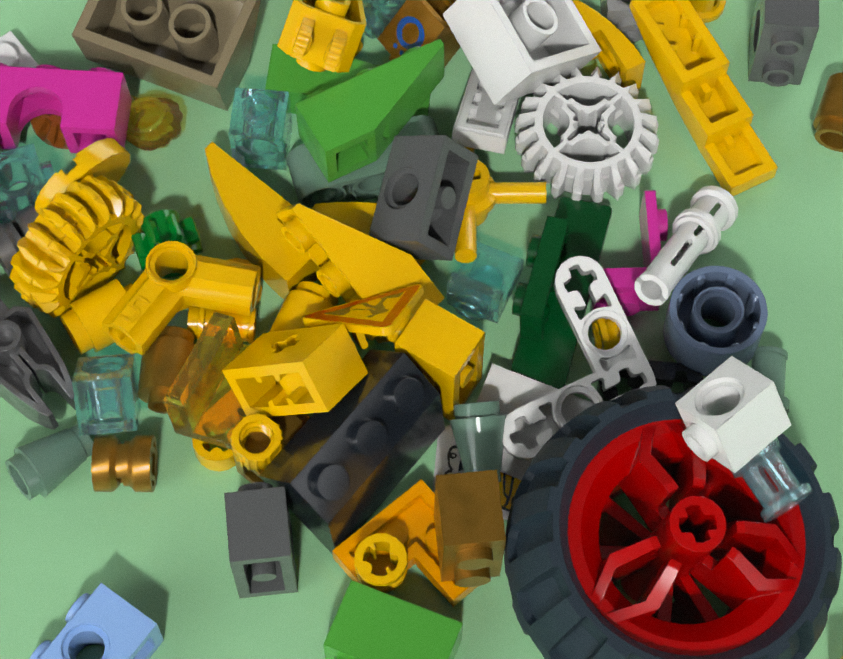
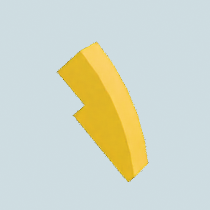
M211 142L205 148L206 159L216 201L228 230L245 258L254 265L260 266L261 278L285 300L287 293L291 290H296L298 283L302 281L315 282L318 279L316 272L319 270L306 252L304 254L299 253L289 244L281 231L284 224L276 213L281 208L291 206L292 204L215 143Z

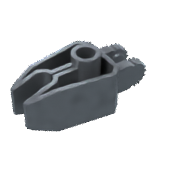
M0 299V397L29 420L55 430L59 425L51 410L42 401L43 393L41 389L45 393L57 392L78 412L82 408L74 384L62 358L31 307L13 306L9 309Z

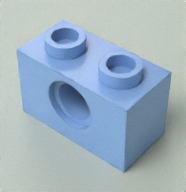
M100 583L91 595L85 593L74 602L66 615V626L53 641L46 640L41 643L29 659H76L78 653L84 647L92 644L105 647L101 659H149L164 639L156 622L103 583Z

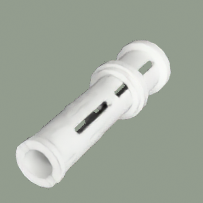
M704 186L692 197L690 208L678 214L672 224V237L661 248L645 272L635 281L636 294L643 302L652 306L664 304L669 298L671 291L688 272L698 256L708 254L715 249L721 239V231L730 228L738 217L736 200L728 191L718 186ZM719 203L720 208L714 216L709 214L715 204ZM699 225L702 226L698 233L694 235L693 233ZM673 258H674V259H675V263H674L673 265H671V261H672Z

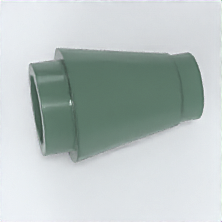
M499 401L454 405L455 419L449 421L464 473L497 470L498 481L501 482L500 470H502L504 446L502 441L506 415L500 414Z
M76 424L70 429H64L15 448V455L5 462L6 468L19 491L27 499L31 500L39 494L47 497L92 455L93 441L87 431L80 424Z

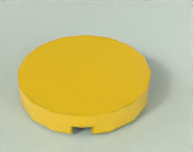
M112 138L96 141L82 149L72 159L77 164L67 174L62 169L58 173L56 171L47 181L35 201V211L40 214V208H46L52 202L55 193H64L69 183L73 181L80 182L82 178L88 175L93 177L103 175L110 181L118 182L130 163V153Z

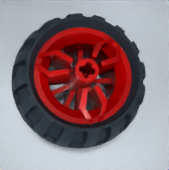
M664 385L630 390L611 401L596 403L576 415L560 428L534 457L516 490L508 516L504 549L505 573L512 595V607L524 634L530 636L544 659H805L826 626L830 605L839 588L842 556L839 549L834 547V536L839 529V519L833 497L830 492H822L814 474L817 464L802 443L795 446L782 433L736 473H733L713 458L708 462L702 460L689 448L682 436L686 426L675 404L695 386L680 393H672L671 388ZM625 493L652 533L612 499ZM668 500H669V507L666 506V502H667ZM689 573L729 606L723 617H718ZM621 580L625 593L637 601L635 605L631 604L613 584L614 582Z

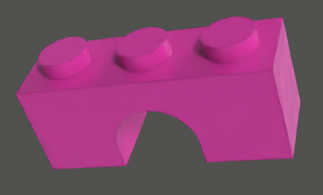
M0 63V143L2 149L18 150L20 135L24 126L31 119L44 114H54L61 117L60 128L70 153H78L94 142L106 138L115 139L125 148L132 98L124 73L114 72L101 67L85 71L66 70L53 65H39L35 68L10 67Z

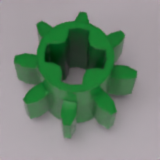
M172 209L158 210L147 215L144 218L143 225L140 227L142 233L133 234L131 237L143 271L146 269V257L150 250L157 244L165 241L184 243L193 250L194 254L203 252L200 242L201 238L194 218L191 216L181 221L179 213ZM170 273L163 278L176 277L182 274Z

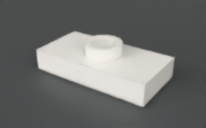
M472 69L453 127L452 140L464 147L504 154L520 97L494 105L476 72Z

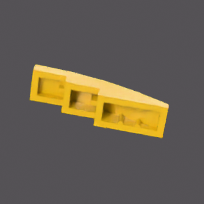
M630 1L629 8L666 89L720 186L732 196H735L774 178L778 167L750 126L754 114L727 75L730 62L690 1Z

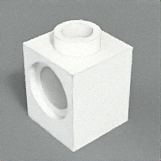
M733 356L729 357L675 403L686 426L682 436L689 448L702 460L708 462L713 458L733 473L739 471L791 426L774 382Z

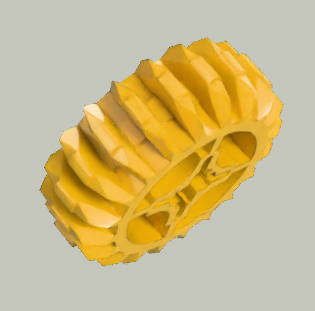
M88 175L82 178L80 182L73 181L69 183L64 193H55L52 202L46 208H40V214L35 221L27 224L29 230L26 235L18 240L17 247L19 251L12 256L10 262L13 268L9 278L14 282V289L34 309L37 308L53 318L71 310L70 303L111 282L120 270L126 268L124 265L126 260L135 253L131 237L133 234L142 233L140 227L143 225L145 217L141 213L142 205L124 187L114 180L110 181L103 175L98 177Z

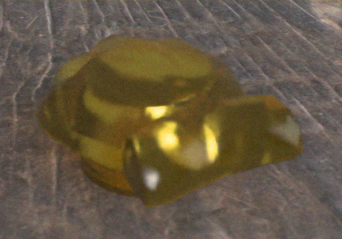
M131 95L132 104L126 136L128 142L141 150L153 151L169 146L172 140L181 136L182 129L180 123L183 121V114L179 110L178 103L166 98L150 96L137 98Z

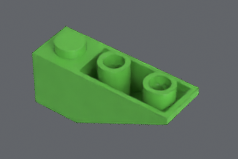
M441 39L422 47H413L396 59L376 68L364 69L353 78L327 90L315 91L306 97L305 100L295 104L299 137L328 183L377 161L394 140V136L399 134L444 78V43Z

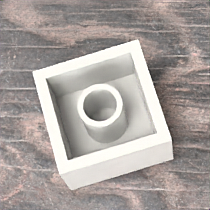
M456 0L442 14L494 105L532 94L542 83L551 86L552 81L559 74L566 79H570L571 72L576 67L580 70L602 51L572 0Z

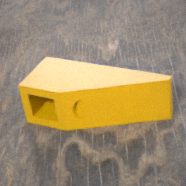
M299 203L281 208L276 213L284 224L281 231L289 244L299 253L304 254L306 252L319 268L316 275L324 288L335 297L341 296L346 303L416 284L423 286L424 295L411 310V314L414 315L425 299L436 305L445 299L411 254ZM365 334V337L371 341L375 339L378 343L391 342L385 336Z

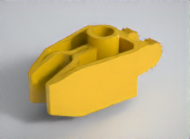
M293 0L277 47L285 54L295 58L300 66L314 72L328 70L334 73L349 72L367 25L362 0Z

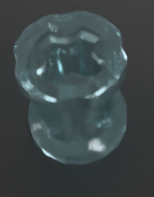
M777 438L736 473L731 471L735 478L742 477L763 507L760 516L765 523L783 515L813 493V489L808 483L801 484L779 453L782 444ZM764 469L767 471L773 482L778 487V492L769 480V478L767 477V475L764 473Z

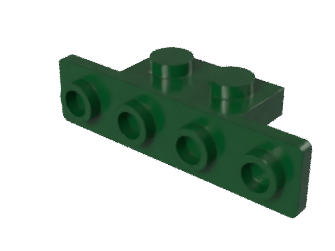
M565 196L561 197L555 216L547 215L542 236L532 235L526 257V266L532 267L528 284L518 283L512 305V315L520 316V339L511 371L557 389L566 386L578 341L555 295L553 287L554 278L560 265L571 257L586 256L599 263L612 217V208L610 206L584 200L575 201ZM573 269L570 271V281L564 286L568 293L577 290L581 294L586 306L583 310H575L578 318L582 320L590 298L588 288L594 281V277L591 273L582 276L577 269Z

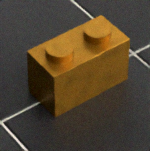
M497 470L436 475L434 523L441 582L455 581V585L459 587L485 585L491 581V577L500 576L506 543Z

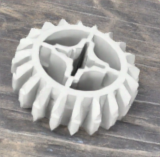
M598 66L591 73V76H583L578 67H576L571 72L570 79H566L559 74L552 81L551 86L542 83L534 91L533 97H525L521 105V114H519L515 122V132L517 133L515 150L517 155L522 156L521 166L524 173L534 172V182H546V185L552 184L551 194L554 200L566 191L572 193L571 198L575 201H580L582 195H590L593 202L599 204L603 200L604 192H607L618 201L620 196L623 195L624 186L635 190L636 186L640 184L641 175H647L651 170L654 159L653 155L657 153L659 145L658 135H656L659 126L657 116L650 115L652 108L650 98L638 99L639 90L636 83L624 88L621 87L622 79L619 72L607 80L601 78L602 74ZM550 123L558 129L557 135L561 138L560 144L555 148L549 142L544 132ZM617 124L621 127L628 140V145L624 149L616 143L617 136L612 133L613 127Z

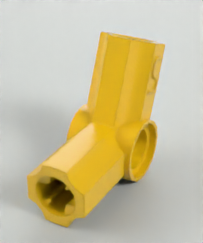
M165 241L157 244L146 257V269L103 320V331L114 340L117 346L130 354L138 353L144 355L176 313L189 308V306L251 316L258 297L261 268L252 264L195 255L191 248L178 241ZM170 273L183 275L176 280H165L162 278Z

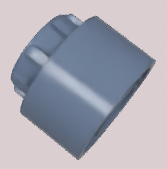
M706 266L685 275L672 292L663 326L665 345L673 359L677 363H682L689 369L699 372L702 376L706 377L731 356L747 365L758 347L768 317L767 303L761 289L746 274L725 266ZM703 319L719 321L725 327L710 326Z

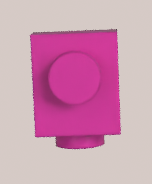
M655 190L644 191L639 212L644 267L603 268L626 317L635 315L639 311H659L660 305L652 306L646 304L637 296L635 291V281L645 272L661 250L660 241H667L668 236L666 209H657ZM604 297L596 304L592 301L593 310L609 307Z

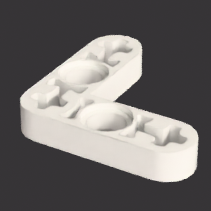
M575 256L563 262L555 274L553 287L560 306L593 373L523 405L506 416L502 441L503 448L516 459H534L543 445L553 436L552 428L539 433L535 437L537 446L530 450L527 449L523 442L515 445L512 443L510 435H513L517 430L516 420L524 418L528 425H534L545 420L546 416L539 408L549 404L553 421L560 429L567 423L561 412L562 402L567 396L575 393L583 394L590 399L593 405L603 401L600 394L591 385L596 381H602L604 392L615 387L621 381L619 372L626 370L630 377L638 375L642 377L644 384L640 388L656 386L652 368L603 268L590 257ZM577 269L582 276L591 273L595 281L590 284L588 291L593 303L596 304L604 297L609 307L594 309L580 320L575 310H583L586 304L577 290L568 293L564 285L571 279L570 271ZM601 318L610 319L619 327L620 341L614 348L602 350L593 346L590 342L588 329L595 320Z

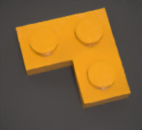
M422 479L332 550L333 559L353 581L360 583L354 566V553L359 543L370 535L387 533L396 537L404 545L407 552V570L416 565L453 607L478 587H459L455 585V581L441 582L434 523L435 493ZM377 551L376 559H373L371 556H368L366 559L367 562L372 564V571L375 575L384 576L386 575V567L393 571L397 566L390 562V554L386 551Z

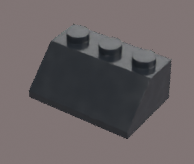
M370 349L362 358L368 374L329 412L314 413L259 475L265 483L272 484L273 487L285 486L288 508L331 554L332 550L366 523L445 429L440 393L405 353Z

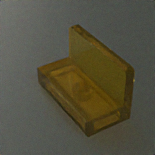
M218 312L213 313L163 399L175 433L231 450V431L243 419L242 417H246L222 370L249 346L243 344L235 317Z

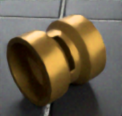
M96 435L92 447L91 462L94 491L113 492L120 486V483H123L124 486H130L135 492H154L158 464L155 435H136L131 441H124V444H121V441L115 435Z

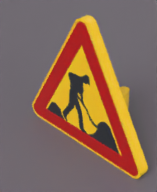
M421 284L411 285L312 312L302 317L303 323L307 327L344 323L347 331L352 332L355 342L361 349L368 348L365 334L385 336L389 341L393 342L392 335L424 295L423 286Z

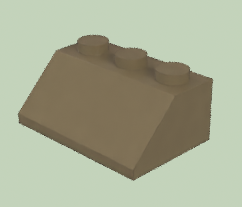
M88 0L75 26L72 37L87 60L228 111L249 64L261 0Z

